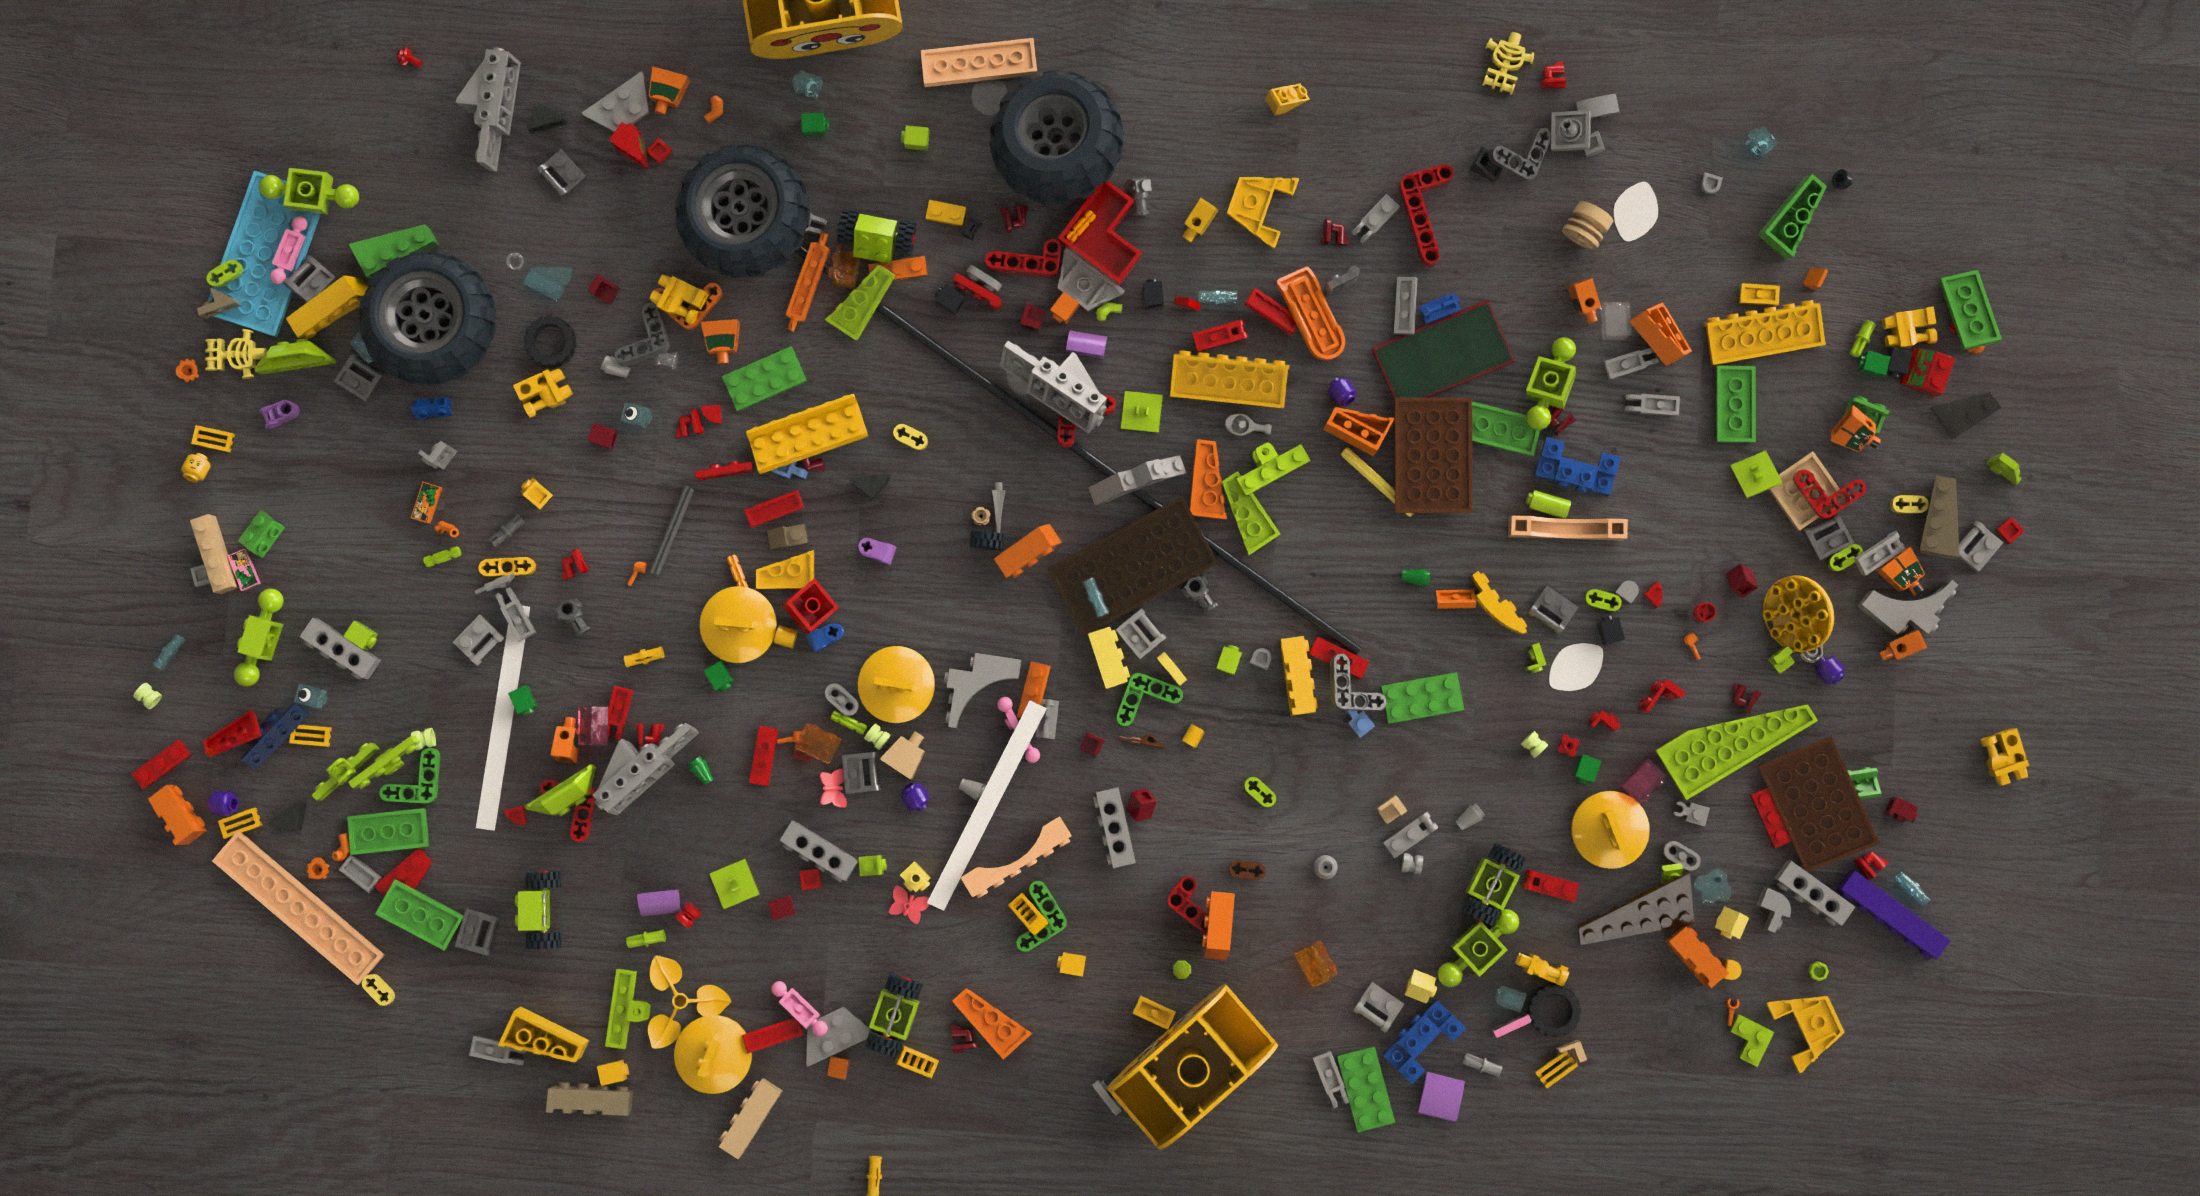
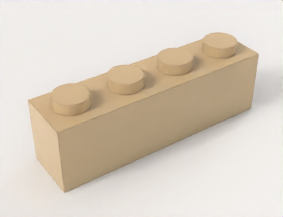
M207 514L190 520L213 593L223 594L238 589L239 586L227 557L228 552L216 516Z
M764 1078L760 1082L756 1081L751 1088L752 1095L750 1098L746 1097L740 1106L742 1111L739 1115H734L729 1123L732 1125L728 1132L725 1130L719 1139L721 1141L719 1147L737 1159L743 1155L783 1091Z

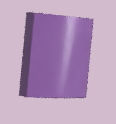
M1427 1072L1420 1096L1418 1113L1456 1122L1465 1081Z

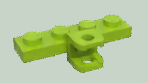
M1267 442L1252 452V458L1257 468L1237 478L1235 481L1244 497L1311 460L1302 444L1278 456L1274 447Z
M410 736L395 748L388 749L375 759V763L348 783L352 788L360 787L362 789L371 783L370 779L374 776L379 777L382 774H393L405 765L400 757L405 753L408 755L417 749L416 745L420 743L417 736Z
M365 743L358 749L359 753L355 757L351 756L347 760L344 758L337 759L326 769L330 774V779L316 786V791L312 796L316 801L324 800L339 785H343L357 773L356 770L379 751L380 748L375 743Z
M616 969L605 1047L626 1049L630 1021L641 1022L649 1019L651 1005L645 1001L633 1000L637 971Z

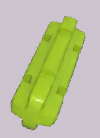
M458 546L450 548V550L446 549L433 554V556L424 557L423 561L426 567H431L435 563L440 564L451 560L452 557L457 558L461 556V550Z
M836 710L831 715V720L840 722L841 725L851 730L855 729L860 734H864L867 730V725L861 722L858 723L857 720L842 715V713Z

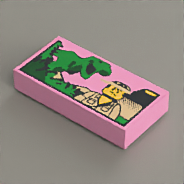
M242 549L227 556L241 591H246L261 584L247 549Z
M1525 1013L1491 1029L1493 1036L1501 1037L1531 1023L1530 1016Z

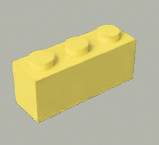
M1107 627L1089 633L1088 636L1105 688L1109 689L1127 683V678L1130 677L1127 666L1123 667L1121 662L1124 656L1121 648L1117 649L1115 643L1118 641L1116 631H1111V628Z

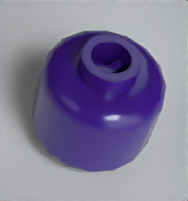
M1335 378L1330 382L1328 394L1336 405H1343L1345 407L1355 400L1356 389L1347 378Z
M1823 657L1816 664L1818 666L1816 669L1817 676L1827 685H1836L1845 676V667L1835 657L1827 659Z
M912 782L902 789L901 799L909 810H917L919 812L927 807L926 803L929 800V794L922 784Z
M215 791L208 799L207 805L213 815L231 816L238 809L239 801L233 792Z

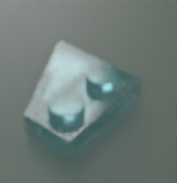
M531 267L523 284L558 302L575 270L571 267Z

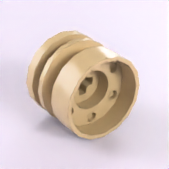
M1579 201L1572 213L1574 218L1568 219L1567 225L1563 227L1562 232L1576 244L1586 249L1597 250L1599 242L1603 240L1601 233H1607L1614 220L1607 212L1596 205Z

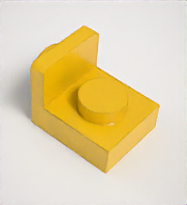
M534 478L526 480L521 486L522 490L520 492L539 509L553 496Z

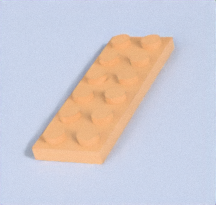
M1033 38L921 50L925 87L1037 75Z

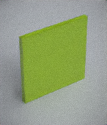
M1125 391L1121 429L1159 433L1163 395Z
M1766 451L1730 465L1746 498L1783 484Z
M746 859L710 873L723 909L760 895Z

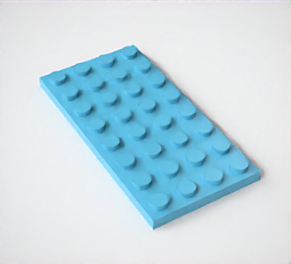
M254 171L221 262L223 264L228 260H235L242 265L243 273L240 277L221 288L212 287V289L239 301L241 306L213 317L277 337L293 291L288 289L283 283L275 284L271 281L270 274L278 267L273 265L272 261L285 230L293 231L292 220L297 216L304 217L308 225L300 234L306 236L292 272L286 269L284 271L286 278H289L304 263L321 214L289 210L283 205L284 194L273 200L265 198L259 191V183L267 175ZM231 265L230 271L235 273L236 267L234 265ZM216 276L215 282L218 283V282H219V279H218V278L221 277V276ZM210 292L208 301L215 302L212 293Z

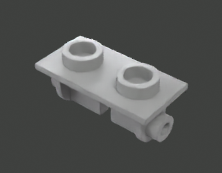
M1043 699L1041 706L1047 709L1037 727L1036 737L1055 739L1059 701Z

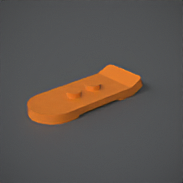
M1304 267L1278 279L1276 286L1282 294L1310 353L1317 359L1324 361L1332 360L1339 356L1345 347V336L1341 327L1337 324L1312 270L1309 267Z

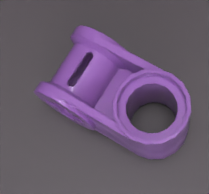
M282 400L261 408L259 412L263 415L266 422L265 428L271 429L298 417L300 408L294 402ZM290 405L291 411L286 414V407Z
M863 538L858 545L859 551L863 556L887 565H891L897 548L892 544L871 538ZM867 543H870L872 550L868 549V551L865 552L862 546L867 545Z

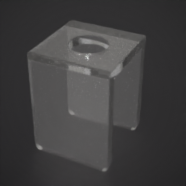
M1630 302L1604 303L1601 306L1602 340H1625L1627 336L1631 335V323L1629 322L1631 320Z

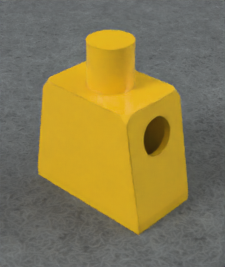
M1200 198L1184 223L1188 228L1182 237L1192 242L1197 233L1202 236L1218 213V209ZM1197 219H1200L1201 224L1199 226H1194V222Z

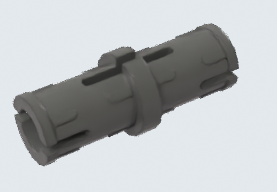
M517 514L506 525H501V529L488 539L497 548L508 537L514 536L513 533L526 524V522Z

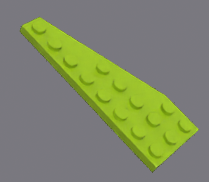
M1806 704L1688 730L1659 747L1655 752L1683 798L1688 800L1818 720L1809 705Z

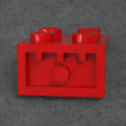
M1668 679L1655 681L1649 689L1651 691L1647 698L1644 697L1639 703L1640 709L1638 712L1641 714L1649 713L1660 695L1668 700L1682 699L1686 692Z

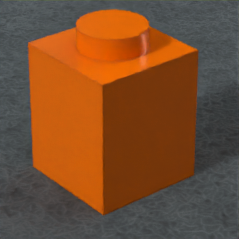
M1063 292L1050 309L1051 314H1053L1051 317L1058 323L1063 322L1067 324L1079 308V302Z

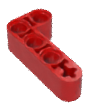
M1057 239L1047 240L1044 244L1043 256L991 251L986 255L985 263L987 268L993 272L1053 278L1057 276L1060 269L1061 244ZM1056 245L1058 250L1055 253H1051L1047 250L1048 247ZM993 258H996L998 261L995 262V265L991 264ZM1002 258H1005V259H1004V265H1005L1004 267L1002 266V262H1003ZM1014 259L1018 261V265L1016 267H1009L1008 262ZM1033 261L1037 264V267L1035 269H1028L1027 264ZM1052 263L1056 268L1054 271L1049 272L1045 267Z
M1184 876L1168 895V905L1206 935L1207 930L1201 927V922L1208 914L1189 899L1197 888L1196 880L1191 876ZM1186 879L1193 881V888L1191 890H1185L1182 886L1183 881ZM1173 895H1179L1182 899L1181 903L1177 906L1173 905L1170 901ZM1188 907H1194L1197 910L1196 915L1192 918L1186 915Z

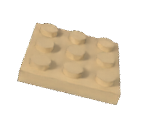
M1813 451L1779 474L1783 484L1768 489L1797 531H1800L1819 517L1794 484L1793 476L1796 472L1802 469L1810 471L1828 497L1840 489ZM1799 474L1801 476L1799 481L1806 483L1805 479L1807 476ZM1806 483L1807 486L1804 489L1806 490L1808 487L1813 486V484L1808 485ZM1811 489L1809 496L1811 499L1816 500L1819 497V493L1816 489ZM1842 494L1836 496L1838 504L1846 499ZM1830 504L1827 507H1823L1822 514L1834 506Z

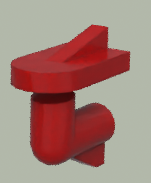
M1563 61L1543 69L1544 80L1540 82L1542 88L1566 89V77H1552V75L1564 74Z
M697 409L691 410V415L679 417L676 438L689 436L688 423H692L694 433H704Z
M577 548L572 550L571 556L561 561L563 581L575 577L571 564L576 563L579 573H586L590 570L580 550Z
M635 724L638 736V749H641L643 747V724ZM651 724V736H645V743L657 745L665 724Z
M1872 851L1868 852L1863 858L1857 857L1854 860L1855 865L1869 881L1877 876L1869 866L1871 862L1879 871L1889 863Z

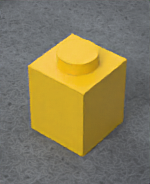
M1063 952V956H1059L1057 962L1060 973L1083 977L1086 956Z
M624 1060L597 1066L601 1086L624 1081L627 1079V1075H629L627 1063L624 1064Z

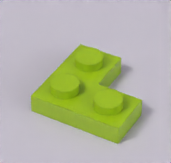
M1737 1014L1729 1031L1746 1040L1738 1058L1758 1067L1774 1032Z

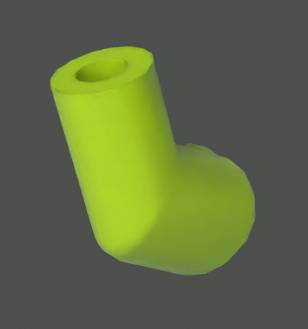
M1103 304L1096 311L1097 320L1105 321L1109 313L1121 314L1123 304Z

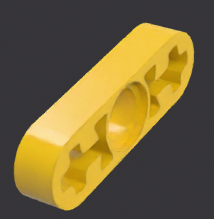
M528 557L485 559L479 564V572L486 577H500L512 573L515 576L530 575L536 569L535 561ZM525 561L531 564L527 571L524 568H517V564L524 565ZM497 562H499L498 570L491 569L489 570V573L486 570H484V567L487 566V563H489L490 566H497ZM505 562L512 564L510 572L506 573L503 571L502 566Z

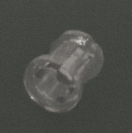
M665 352L656 356V366L666 365L676 369L679 359L678 352L674 354Z

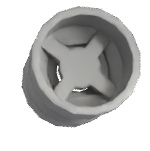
M1403 853L1401 872L1407 873L1411 871L1414 874L1420 875L1423 866V856L1416 855L1414 857L1408 853Z

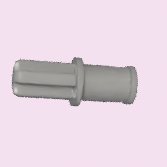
M1468 1053L1463 1058V1064L1478 1069L1480 1073L1483 1071L1497 1078L1501 1074L1502 1066L1487 1061V1058L1482 1059Z

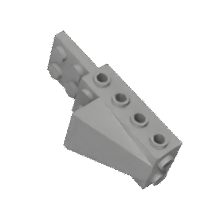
M494 47L493 50L486 49L485 59L456 99V103L469 113H474V122L481 128L478 133L479 146L475 152L476 162L493 172H497L502 135L510 136L521 64L508 51L498 47Z
M1007 341L1003 347L1000 367L1027 384L1026 392L1087 433H1090L1095 426L1098 427L1104 419L1102 415L1107 408L1105 406L1107 398L1099 393L1074 352L1059 367L1054 361L1046 357L1038 361L1036 357L1029 355L1018 345Z
M687 723L684 725L680 724L674 729V734L660 741V746L652 743L650 745L646 744L639 751L631 742L621 739L618 742L598 790L593 794L596 799L594 801L601 810L604 809L608 813L620 814L675 765L671 758L699 734L697 729Z

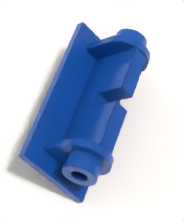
M1454 292L1419 306L1426 324L1461 310L1460 300L1458 296H1455Z
M447 397L434 398L433 404H431L430 399H416L412 401V407H410L415 418L425 419L427 417L453 416L449 407L452 406V400Z

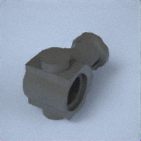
M1146 177L1128 179L1124 183L1125 194L1134 199L1133 216L1149 214L1146 199L1149 198L1152 191L1151 180Z
M1201 574L1198 577L1189 579L1180 591L1186 599L1190 597L1193 602L1197 601L1204 610L1203 613L1205 615L1215 608L1218 603H1214L1209 596V590L1206 587L1208 581ZM1192 581L1199 584L1197 592H1193L1189 588Z
M577 597L562 601L558 608L555 609L554 614L559 621L564 620L567 625H571L576 633L575 637L579 638L589 632L591 628L581 618L583 616L581 612L583 606ZM570 604L572 612L567 615L564 612V608Z

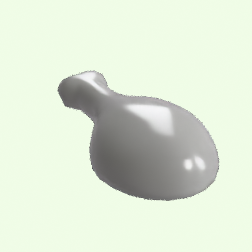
M1232 414L1225 420L1226 429L1234 435L1243 436L1253 431L1263 432L1266 435L1271 434L1272 426L1270 424H1256L1245 414Z

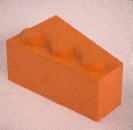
M1663 302L1629 320L1666 366L1692 352Z
M1335 407L1323 430L1374 457L1395 418H1384L1375 414L1368 415L1359 413V411Z
M1050 524L1039 526L995 557L994 560L1006 578L1011 576L1015 578L1023 573V568L1033 566L1040 557H1045L1053 552V549L1060 545L1062 541Z
M166 785L148 798L158 817H162L167 825L164 826L166 831L169 832L171 830L175 837L173 840L174 845H189L207 831L204 827L205 822L202 818L195 815L193 806L181 796L183 793L176 785Z
M1211 891L1210 897L1206 898L1205 909H1209V913L1204 919V928H1207L1206 935H1203L1202 947H1205L1204 958L1225 961L1228 959L1235 897L1233 893Z
M1681 926L1665 940L1666 943L1703 986L1714 987L1729 972L1723 967L1721 961L1710 953L1709 947L1704 942L1698 940L1697 933L1691 927Z

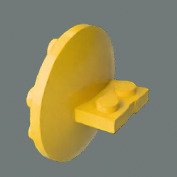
M1793 575L1778 580L1769 588L1764 599L1763 618L1771 637L1781 646H1789L1794 652H1808L1823 645L1831 635L1834 625V610L1829 596L1818 583L1804 576ZM1772 620L1774 628L1770 629L1767 621Z
M736 586L719 591L706 603L700 617V633L706 647L716 657L731 663H746L762 656L773 643L777 631V618L771 603L761 593L747 587Z
M901 646L887 647L875 652L866 660L858 677V692L864 707L876 718L889 723H903L921 715L932 701L935 691L934 674L929 663L916 651Z
M1604 791L1591 795L1579 805L1572 819L1571 835L1577 851L1585 860L1598 867L1615 869L1629 865L1642 854L1649 839V822L1643 808L1632 797L1621 792Z
M720 1015L704 1016L688 1024L680 1033L674 1049L675 1066L683 1081L691 1088L707 1094L723 1093L737 1086L745 1078L752 1062V1052L747 1054L742 1035L746 1034L745 1030L734 1020Z

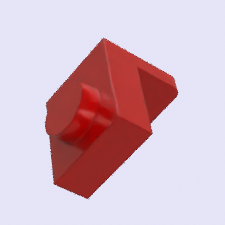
M1602 710L1598 713L1595 711L1591 715L1588 726L1594 728L1600 721L1611 731H1617L1621 725L1617 722L1619 719L1612 713L1607 714Z

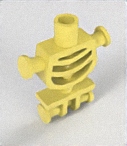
M1511 32L1508 42L1500 40L1499 44L1493 42L1492 38H1490L1485 48H1490L1494 51L1492 62L1500 70L1488 68L1483 86L1485 84L1492 86L1491 89H1495V86L1500 87V92L1504 90L1510 92L1509 95H1512L1518 77L1509 75L1507 72L1520 69L1523 61L1532 64L1534 59V53L1526 54L1525 48L1518 46L1521 39L1520 34ZM1498 78H1499V79H1502L1503 82H1502V83L1497 82Z
M242 329V332H244L243 338L231 340L227 351H225V340L221 338L205 339V342H207L205 352L209 353V357H205V361H207V368L205 370L217 371L218 369L225 371V359L227 358L231 367L243 371L242 379H251L254 375L251 374L250 369L256 367V360L262 359L267 349L256 348V342L250 340L251 334L254 331ZM234 358H236V361H237V363H238L239 366H237L236 363L234 362Z

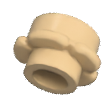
M977 507L972 512V519H974L976 525H986L989 522L990 512L988 509Z

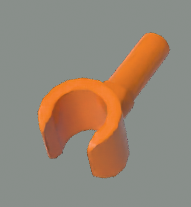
M639 561L634 564V571L627 585H632L638 572H645L647 563Z
M1689 633L1684 637V642L1690 647L1696 660H1699L1701 658L1694 645L1698 638L1694 633Z
M793 731V737L777 739V743L802 742L804 740V732Z
M1731 998L1725 1003L1729 1009L1728 1026H1732L1734 1010L1740 1004L1738 999L1735 1000L1734 1007L1730 1005Z

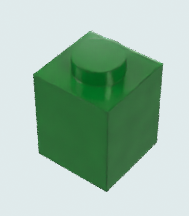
M824 112L801 114L802 134L804 137L827 136L826 130H830L829 118H826Z
M1867 351L1859 357V372L1882 378L1887 373L1891 357Z
M722 661L704 670L715 691L721 690L724 692L732 687L731 683L735 682Z
M528 685L508 693L517 714L526 716L535 712L534 708L538 707Z
M1581 754L1573 777L1577 778V782L1588 785V782L1594 783L1601 761Z

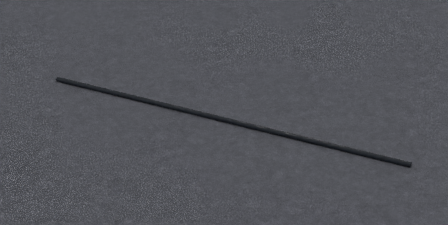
M801 245L795 252L805 259L808 249ZM825 263L822 272L850 292L858 287L857 284ZM882 302L879 303L876 308L879 313L1058 441V429ZM1067 435L1063 437L1064 442H1068V439H1071ZM1075 441L1068 448L1107 477L1118 473ZM1142 489L1130 492L1153 510L1164 506ZM1204 535L1214 554L1357 655L1362 647Z

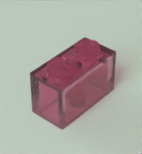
M579 707L578 745L606 746L608 738V707Z
M1646 759L1619 787L1637 803H1644L1651 796L1649 793L1654 788L1658 789L1664 783L1663 778L1666 775L1650 759Z

